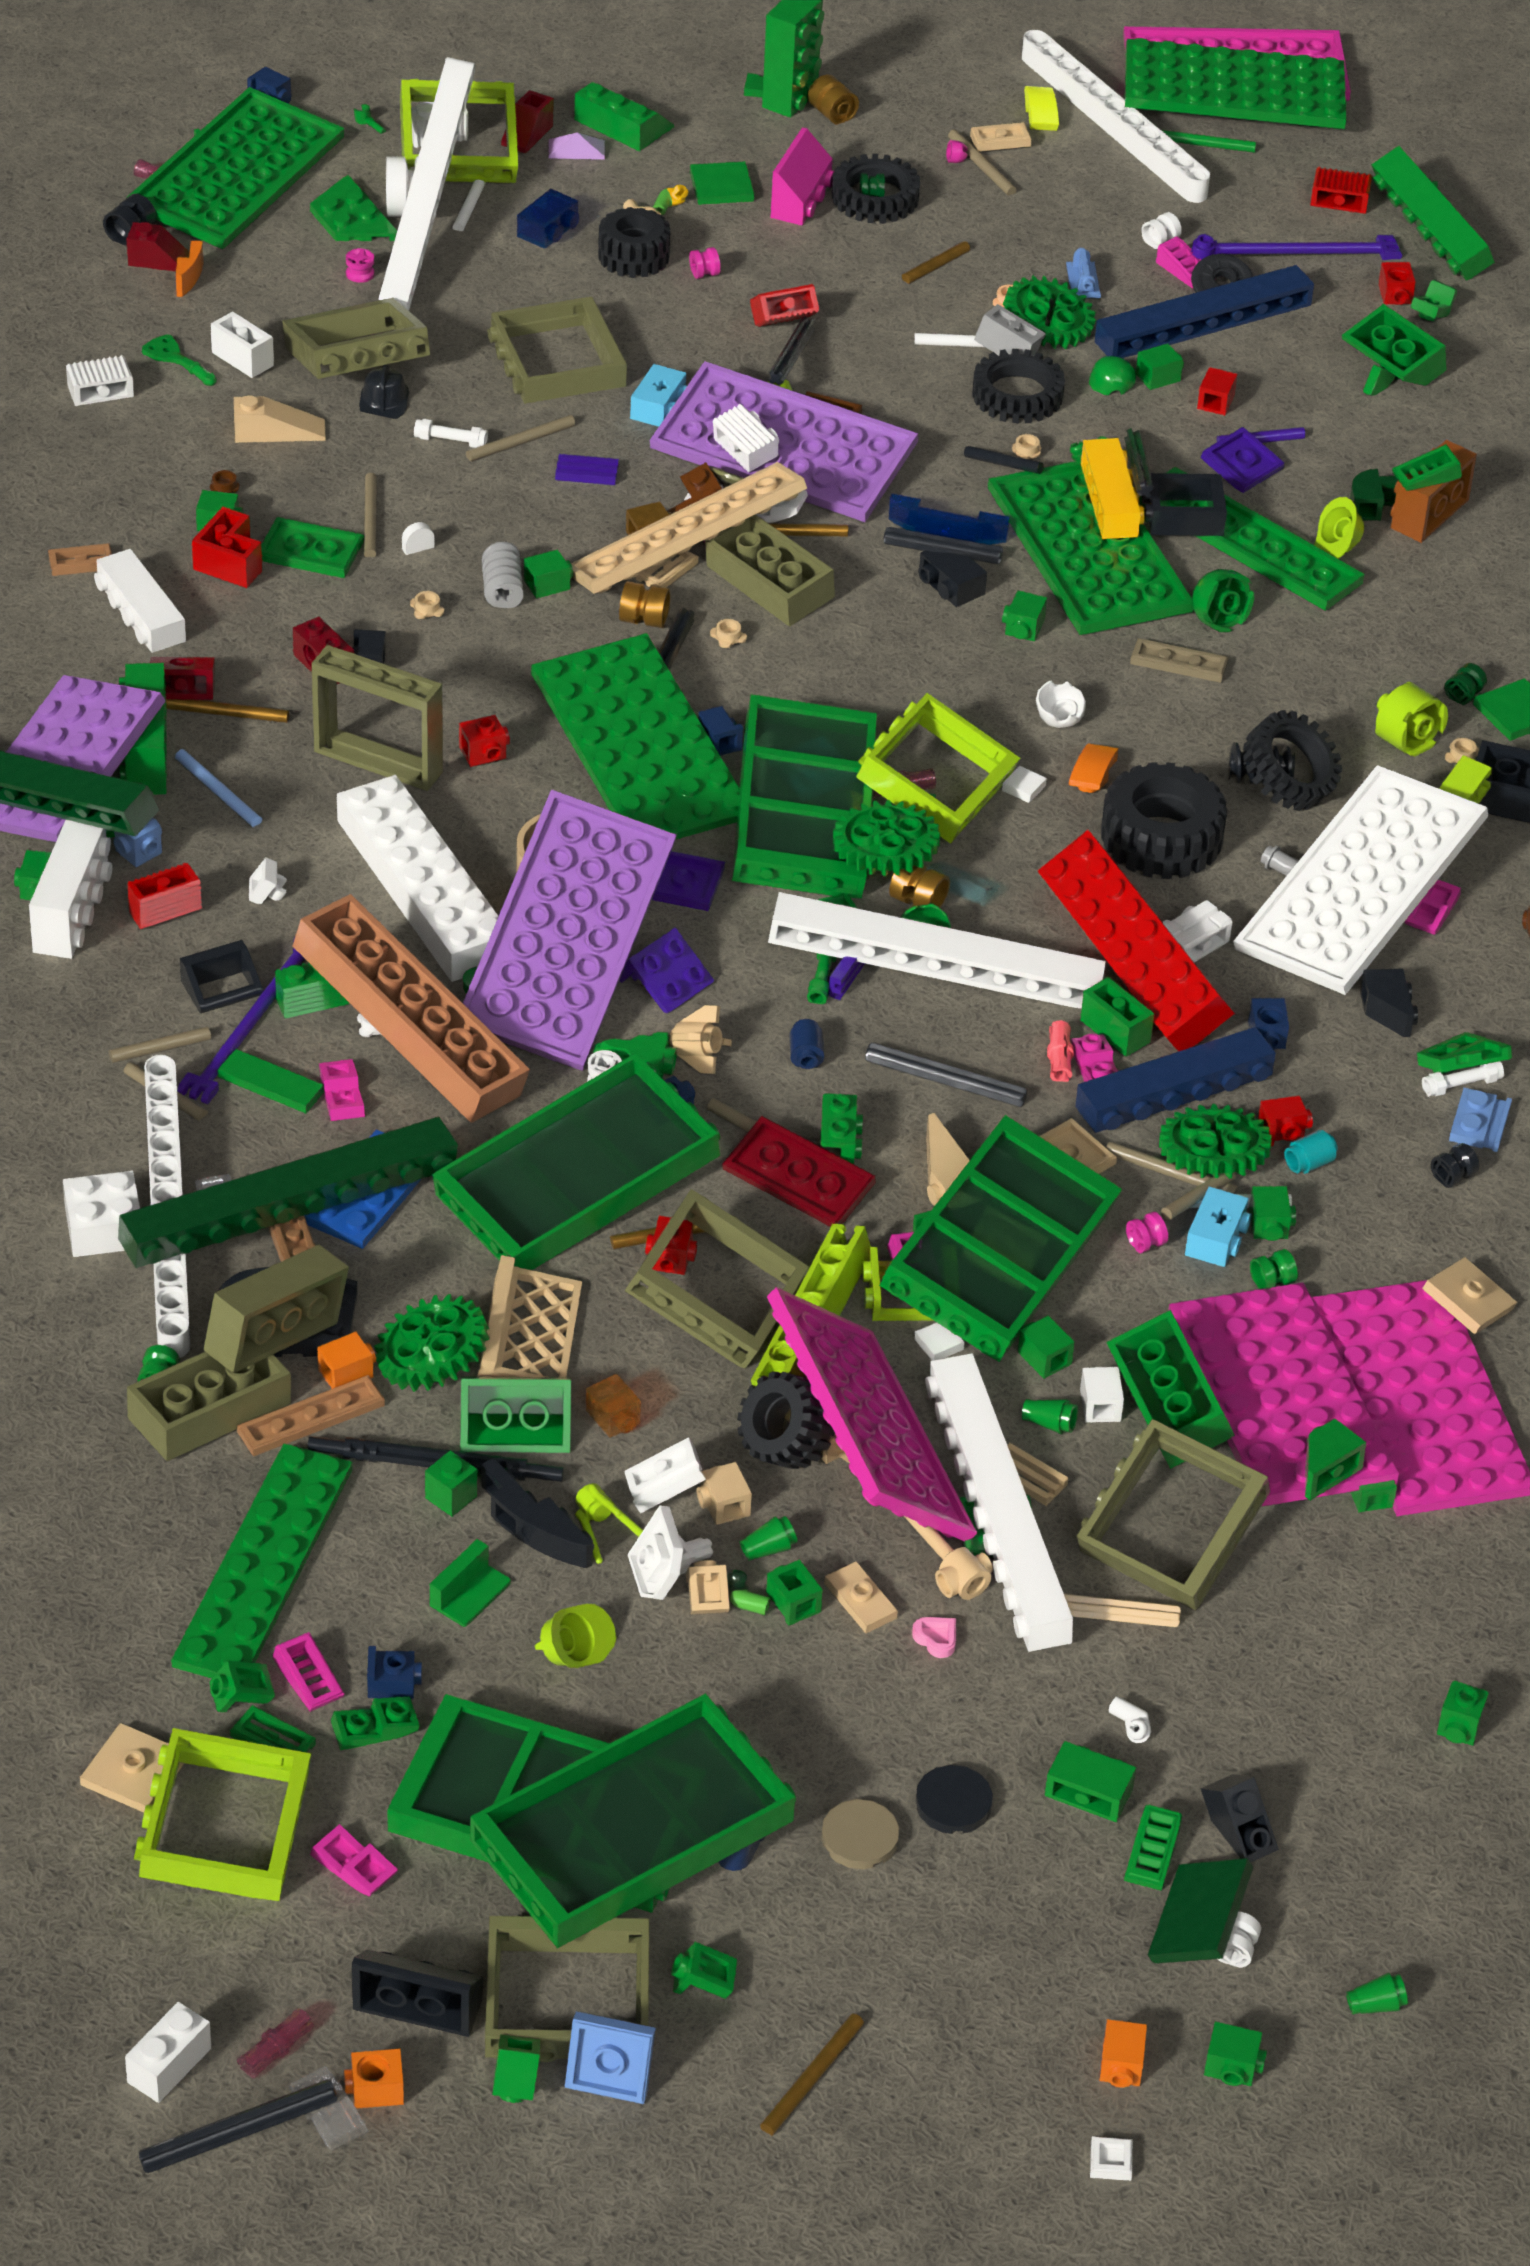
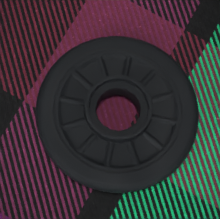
M1213 254L1203 258L1196 264L1192 272L1191 282L1196 293L1222 286L1215 281V278L1218 276H1225L1232 283L1251 278L1253 275L1249 267L1237 257L1228 254Z

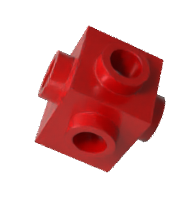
M496 715L459 723V748L470 767L506 759V745L510 744V735L507 727L500 724Z
M658 1217L655 1233L648 1234L645 1255H648L672 1217ZM686 1219L683 1220L652 1268L653 1270L681 1275L686 1274L688 1262H695L698 1241L693 1240V1223Z

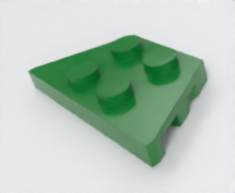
M349 175L343 177L310 203V212L335 241H372V237H389L390 241H395L397 235L395 227Z

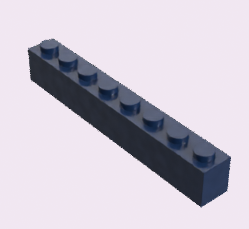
M1297 265L1099 319L1096 324L1095 343L1106 356L1121 358L1133 356L1140 351L1164 344L1172 345L1311 306L1314 283Z

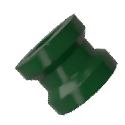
M861 173L860 193L868 196L883 197L885 194L884 173H878L876 176Z

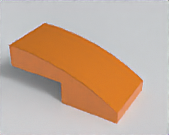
M191 241L189 258H177V297H183L187 294L201 275L204 264L203 241Z

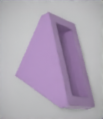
M578 132L549 139V158L605 159V140Z

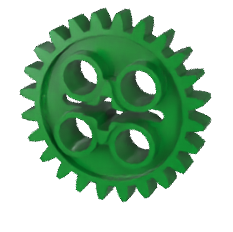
M1034 275L1031 276L1030 281L1022 277L1020 282L1014 281L1013 286H1009L1002 304L1008 311L1046 333L1041 345L1044 347L1048 342L1051 343L1053 349H1056L1057 344L1067 349L1069 344L1077 347L1078 342L1084 343L1087 336L1090 337L1096 322L1094 318L1096 312L1091 310L1093 304L1085 302L1087 296H1078L1077 288L1070 290L1067 288V282L1060 285L1057 278L1049 282L1046 276H1043L1041 281ZM1052 298L1053 306L1049 315V324L1046 326L1045 321L1050 308L1049 301Z
M887 800L885 805H880L877 801H873V807H868L862 803L860 811L850 808V815L842 814L841 821H836L835 829H833L834 851L839 852V859H846L847 866L857 864V871L869 868L870 875L874 874L876 870H880L883 876H886L888 871H893L896 875H900V869H905L911 873L913 872V865L923 868L924 861L931 862L932 855L938 853V846H940L939 825L934 824L933 816L926 817V810L916 812V805L905 808L903 801L899 802L896 806H893L890 800Z
M1212 1104L1211 1109L1198 1105L1197 1111L1186 1107L1185 1114L1174 1112V1118H1166V1125H1161L1159 1148H1161V1156H1167V1163H1175L1176 1170L1186 1167L1188 1175L1197 1171L1200 1172V1178H1204L1207 1174H1212L1213 1177L1218 1178L1221 1173H1225L1231 1179L1234 1172L1245 1176L1246 1169L1256 1171L1257 1164H1265V1158L1270 1157L1272 1135L1269 1134V1127L1264 1126L1263 1119L1255 1120L1254 1113L1243 1115L1242 1108L1230 1111V1105H1226L1223 1109H1218L1216 1104Z
M447 1294L443 1301H440L438 1296L434 1295L431 1303L426 1304L422 1298L419 1301V1307L414 1309L412 1306L407 1305L406 1310L408 1313L405 1315L394 1314L397 1322L386 1323L385 1327L388 1332L378 1334L381 1343L374 1345L377 1352L376 1361L384 1378H388L391 1385L398 1383L401 1390L410 1385L413 1392H416L421 1384H424L426 1390L429 1391L434 1382H438L443 1387L446 1378L450 1377L456 1381L458 1380V1371L469 1372L470 1369L467 1364L480 1361L477 1352H483L487 1349L484 1342L490 1340L487 1333L489 1326L480 1307H476L473 1300L466 1302L463 1296H459L454 1301L451 1294Z

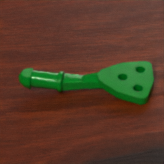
M166 334L154 338L142 346L143 355L156 361L182 365L191 375H195L207 386L216 384L217 379L213 372L210 373L202 367L200 362L193 361L180 354L179 345L171 335Z

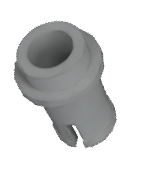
M1269 845L1261 857V863L1265 864V869L1269 870L1272 868L1286 876L1299 862L1294 857L1282 852L1281 847L1278 845L1275 847Z

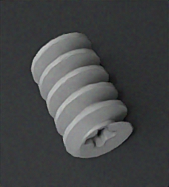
M504 541L491 544L482 554L484 596L493 607L514 608L523 599L520 552L517 546Z

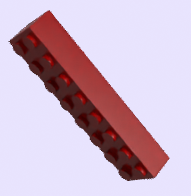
M1089 830L1085 831L1038 870L1041 877L1134 997L1154 1013V1023L1178 1052L1194 1047L1235 1014Z

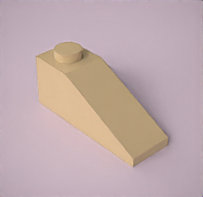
M264 396L234 397L235 443L326 441L325 419Z
M932 1113L928 1115L926 1134L929 1185L927 1187V1194L930 1202L936 1205L970 1160L936 1114ZM967 1180L947 1205V1209L950 1213L982 1203L983 1189Z

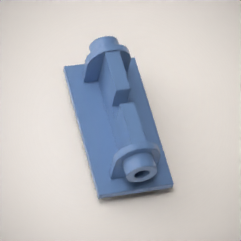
M1078 248L1073 255V262H1066L1070 290L1077 288L1078 296L1086 295V298H1101L1095 263L1090 262V252L1085 248Z

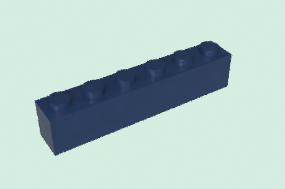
M1253 1027L1080 1083L1077 1087L1075 1107L1094 1133L1106 1129L1114 1130L1122 1124L1134 1120H1145L1150 1115L1164 1110L1172 1111L1180 1105L1195 1100L1203 1101L1210 1095L1225 1090L1233 1091L1241 1085L1253 1081H1263L1273 1074L1276 1052L1258 1029Z

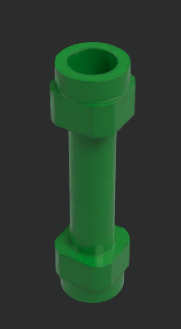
M817 953L816 958L819 961L815 978L809 982L807 1000L810 1003L823 1005L826 1003L829 995V983L827 981L831 964L836 961L837 957Z

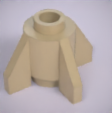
M703 1006L678 1022L670 1032V1046L677 1048V1055L699 1073L715 1074L717 1057H712L711 1055L718 1053L721 1046H731L732 1040L722 1038L720 1028L712 1024L719 1023L720 1006Z

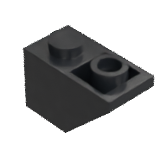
M923 551L920 553L918 569L920 579L937 590L942 599L948 600L955 607H959L985 595L987 571L969 556L933 551Z
M1403 968L1364 970L1360 995L1365 1015L1402 1037H1410L1412 1025H1417L1418 1009L1416 1005L1411 1003L1412 984L1411 982H1406Z
M1232 1774L1201 1788L1211 1821L1240 1859L1248 1858L1251 1863L1279 1850L1255 1777Z

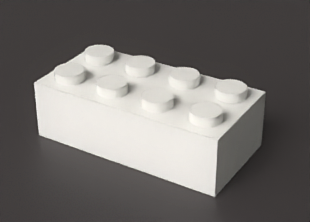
M65 820L29 904L33 953L72 959L76 947L81 948L83 946L85 938L84 928L86 925L91 926L94 917V904H100L103 896L104 881L109 882L112 875V863L108 862L111 840L106 837V829Z

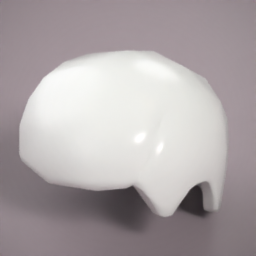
M1048 681L1038 690L1036 705L1040 717L1049 726L1056 728L1074 726L1084 716L1086 708L1084 696L1079 689L1072 686L1069 682L1057 685L1052 681Z

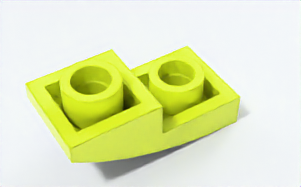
M1025 86L1026 112H1029L1030 129L1057 131L1059 118L1053 88Z

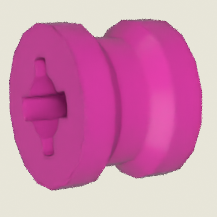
M709 247L703 252L698 250L690 251V268L696 279H701L707 274L711 276H718L720 274L719 255L714 247Z
M362 248L349 251L346 254L347 278L358 283L368 282L373 279L375 273L372 267L374 264V254Z
M1153 1211L1146 1214L1143 1220L1133 1219L1126 1224L1127 1238L1140 1254L1149 1251L1152 1245L1159 1247L1168 1241L1166 1224L1157 1212Z

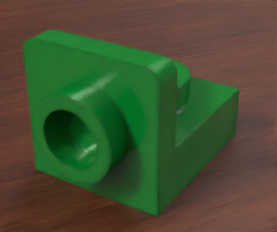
M227 1660L210 1680V1693L214 1698L217 1712H227L235 1701L266 1704L270 1703L275 1697L267 1664Z
M695 1941L684 1954H678L673 1962L671 1975L674 1976L673 1992L681 1995L689 1985H693L726 1999L733 1992L737 1959Z

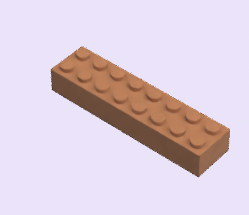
M351 894L300 920L293 947L469 1122L473 1123L521 1096L530 1069Z

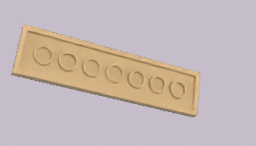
M776 462L571 563L573 579L593 594L606 592L612 588L613 584L622 580L632 579L640 571L650 566L661 565L665 562L666 558L676 553L689 551L694 544L703 540H711L717 537L719 532L729 527L742 525L745 519L755 514L768 512L775 504L796 498L798 493L807 489L805 480L781 463Z

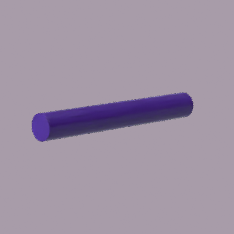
M1304 427L1250 432L1261 443L1305 439ZM1228 435L1217 436V442Z

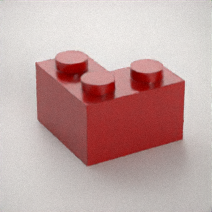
M222 507L192 540L193 570L248 588L262 572L261 542L250 537L249 515Z

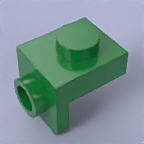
M1432 280L1426 295L1414 297L1410 308L1418 311L1419 317L1429 321L1447 317L1454 303L1457 289L1437 280Z
M1452 1681L1442 1707L1437 1735L1444 1736L1453 1743H1465L1473 1746L1478 1734L1482 1712L1488 1698V1691L1458 1681Z

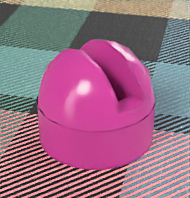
M949 140L946 149L948 163H960L967 158V146L963 142Z

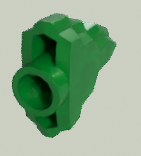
M656 1032L650 1036L638 1035L630 1040H604L601 1043H596L593 1053L601 1050L615 1052L622 1061L637 1053L646 1063L650 1062L653 1064L661 1078L663 1074L673 1075L677 1059V1048L669 1047L670 1034L667 1032Z

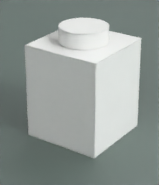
M1119 1367L1083 1368L1080 1393L1085 1422H1121L1124 1398Z

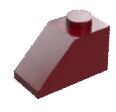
M133 222L127 236L128 266L176 272L177 258H189L190 252L163 226L147 222Z

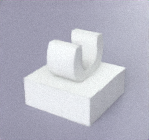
M265 857L249 878V901L262 904L267 896L275 901L281 900L284 897L286 890L282 887L287 879L277 874L276 861Z

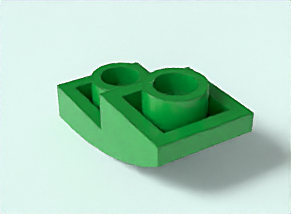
M410 1696L375 1698L370 1709L334 1711L331 1718V1724L340 1750H348L401 1738L418 1731L420 1726Z

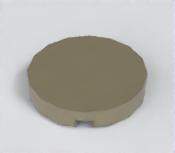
M854 1799L841 1802L830 1809L823 1820L821 1838L823 1846L830 1852L829 1856L835 1862L848 1868H873L874 1864L882 1861L885 1863L891 1859L898 1848L899 1826L895 1816L885 1806L874 1801Z

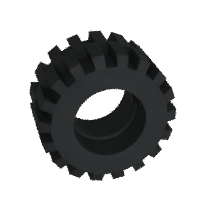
M627 207V209H617L615 212L608 213L599 224L598 259L601 261V265L607 267V270L611 273L617 271L619 276L628 274L629 278H635L636 275L648 277V273L652 275L657 274L658 269L663 270L666 264L669 263L671 230L669 222L665 220L664 216L656 214L653 210H645V208Z
M771 1372L769 1377L762 1376L757 1379L758 1385H751L747 1390L749 1393L748 1397H743L740 1404L743 1406L742 1412H738L737 1420L741 1421V1426L738 1427V1434L744 1437L741 1442L745 1449L750 1450L749 1454L752 1457L763 1462L790 1469L811 1466V1460L818 1461L823 1457L821 1451L829 1449L831 1445L829 1442L830 1436H835V1432L832 1426L824 1419V1410L819 1400L811 1393L809 1380L786 1372ZM791 1408V1420L788 1428L783 1433L784 1419Z

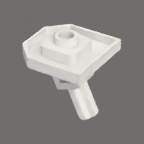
M660 1505L628 1553L641 1597L663 1600L679 1575L684 1574L691 1563L710 1558L713 1554L712 1542L708 1538H698L685 1542L679 1536L670 1507Z

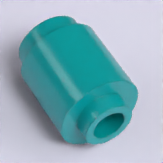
M1318 1130L1291 1142L1290 1146L1285 1149L1284 1156L1291 1171L1296 1174L1300 1172L1306 1174L1333 1162L1336 1159L1338 1146L1331 1134L1324 1130Z

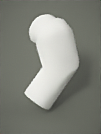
M1116 1696L1110 1704L1109 1713L1125 1721L1126 1733L1132 1742L1142 1743L1146 1741L1151 1734L1148 1713L1125 1699Z

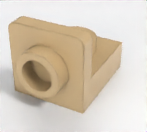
M712 1560L695 1562L694 1567H689L686 1573V1582L689 1583L691 1614L729 1612L726 1565H717L716 1561Z

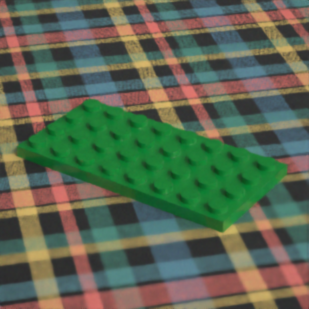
M1143 38L1127 39L1125 48L1124 107L1345 129L1344 60L1332 57L1324 59L1308 55H1284L1280 52L1264 53L1256 52L1252 49L1235 50L1224 46L1215 48L1199 44H1175L1171 41L1155 42Z
M249 87L131 194H140L152 203L156 211L157 221L223 250L344 138V128Z
M1081 460L1044 467L1041 474L1024 471L988 478V490L1079 635L1193 612L1191 596L1144 524L1139 525L1138 537L1102 539L1081 467Z
M647 633L531 665V675L610 811L676 834V840L737 822L740 788ZM749 807L748 819L752 818L753 810L751 807Z

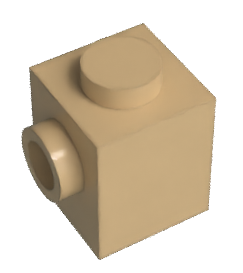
M736 1462L714 1466L702 1471L706 1480L701 1482V1487H697L698 1501L702 1509L708 1508L716 1525L751 1516L752 1493Z

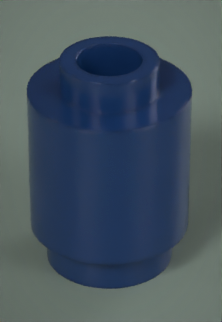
M802 1019L797 1021L789 1033L791 1062L796 1067L803 1069L818 1067L824 1060L823 1031L814 1020Z

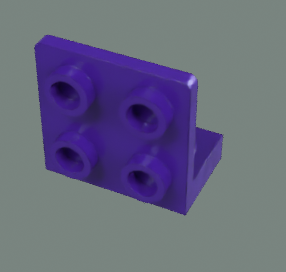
M676 927L629 958L619 980L623 983L630 977L634 981L639 979L664 1013H670L714 982L713 977Z

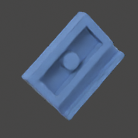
M1463 1088L1449 1141L1465 1143L1478 1148L1486 1147L1498 1152L1512 1099L1507 1098L1506 1101L1496 1099L1497 1095Z

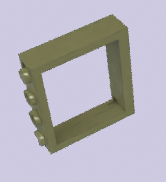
M592 296L491 313V327L487 329L488 339L490 343L495 342L497 358L504 361L505 374L507 377H512L514 393L516 395L520 394L524 404L626 387L627 364ZM583 325L603 364L528 377L509 337Z
M393 297L282 321L287 350L317 379L430 355L427 326ZM391 316L392 322L385 323V317ZM320 364H329L330 370L321 372Z
M326 645L312 662L314 752L385 777L396 775L402 783L429 791L443 773L442 684ZM337 682L421 710L422 758L339 730L337 721Z
M690 1189L628 1284L625 1292L737 1366L746 1368L776 1323L772 1315L773 1308H770L753 1336L652 1268L684 1219H687L784 1283L785 1286L782 1290L793 1294L809 1266L771 1242L767 1237L739 1221L735 1216L730 1215L712 1203L706 1197ZM641 1281L642 1283L647 1285L648 1288L644 1287L639 1282ZM738 1347H741L742 1349L747 1351V1353H744L743 1351L738 1349Z
M1152 1419L1146 1430H1143L1140 1435H1136L1133 1441L1134 1449L1127 1459L1122 1458L1114 1472L1115 1479L1110 1487L1103 1488L1099 1493L1095 1503L1096 1509L1091 1517H1085L1081 1522L1082 1528L1077 1534L1080 1552L1196 1611L1269 1495L1268 1476ZM1159 1448L1242 1489L1241 1494L1185 1584L1100 1542Z
M489 1916L485 2057L497 2058L500 2034L540 2039L539 2061L541 2062L568 2059L572 2030L498 2029L501 1951L636 1953V2024L648 2026L649 1919L613 1918L557 1949L531 1916ZM629 1935H641V1937H629Z

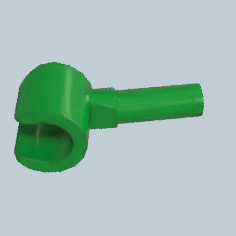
M362 104V110L353 109L355 121L358 124H367L380 134L386 132V129L371 117L369 105Z

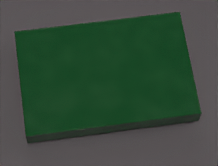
M1248 1858L1179 1864L1147 1954L1153 1963L1223 1959L1253 1870V1866Z

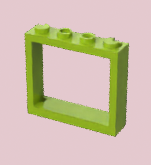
M401 80L402 156L406 158L408 169L414 167L416 156H419V154H413L411 102H434L440 80ZM473 81L467 103L505 104L508 157L452 155L445 181L474 182L475 180H483L484 182L516 183L518 153L514 83Z
M926 693L917 704L913 701L909 704L903 714L904 718L899 715L893 721L888 730L889 733L885 731L881 733L873 746L874 749L867 748L865 754L858 761L862 767L856 778L895 805L903 801L905 808L916 805V812L926 810V817L933 816L934 824L939 825L940 837L951 844L1000 790L1003 782L1013 773L1021 758ZM919 724L989 773L955 812L884 763L888 756Z
M173 1728L169 1745L162 1744L159 1752L158 1765L163 1766L162 1773H154L150 1796L155 1797L153 1806L146 1805L142 1821V1828L147 1829L145 1838L138 1837L134 1860L140 1861L139 1877L250 1898L280 1901L308 1779L311 1753ZM180 1762L288 1782L268 1871L158 1851Z

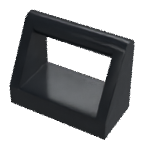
M243 940L180 958L181 982L200 1014L255 998L263 993L258 974ZM238 973H243L249 983L248 986L205 999L199 985Z

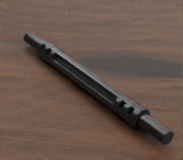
M309 1436L308 1450L343 1455V1459L350 1460L355 1458L357 1461L369 1460V1462L373 1463L379 1461L428 1468L450 1451L375 1440L354 1439L351 1437H346L345 1440ZM452 1451L477 1469V1474H481V1464L494 1458L503 1468H508L514 1477L520 1481H525L526 1478L558 1482L563 1480L564 1467L528 1463V1459Z

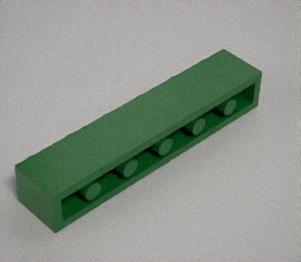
M1397 146L1371 164L1375 173L1372 179L1380 191L1386 190L1388 192L1387 197L1395 208L1400 206L1403 209L1402 214L1410 225L1415 223L1418 226L1416 229L1425 242L1427 240L1432 242L1431 246L1440 259L1442 257L1447 259L1446 263L1455 276L1460 274L1465 280H1470L1495 263L1486 242L1400 146Z

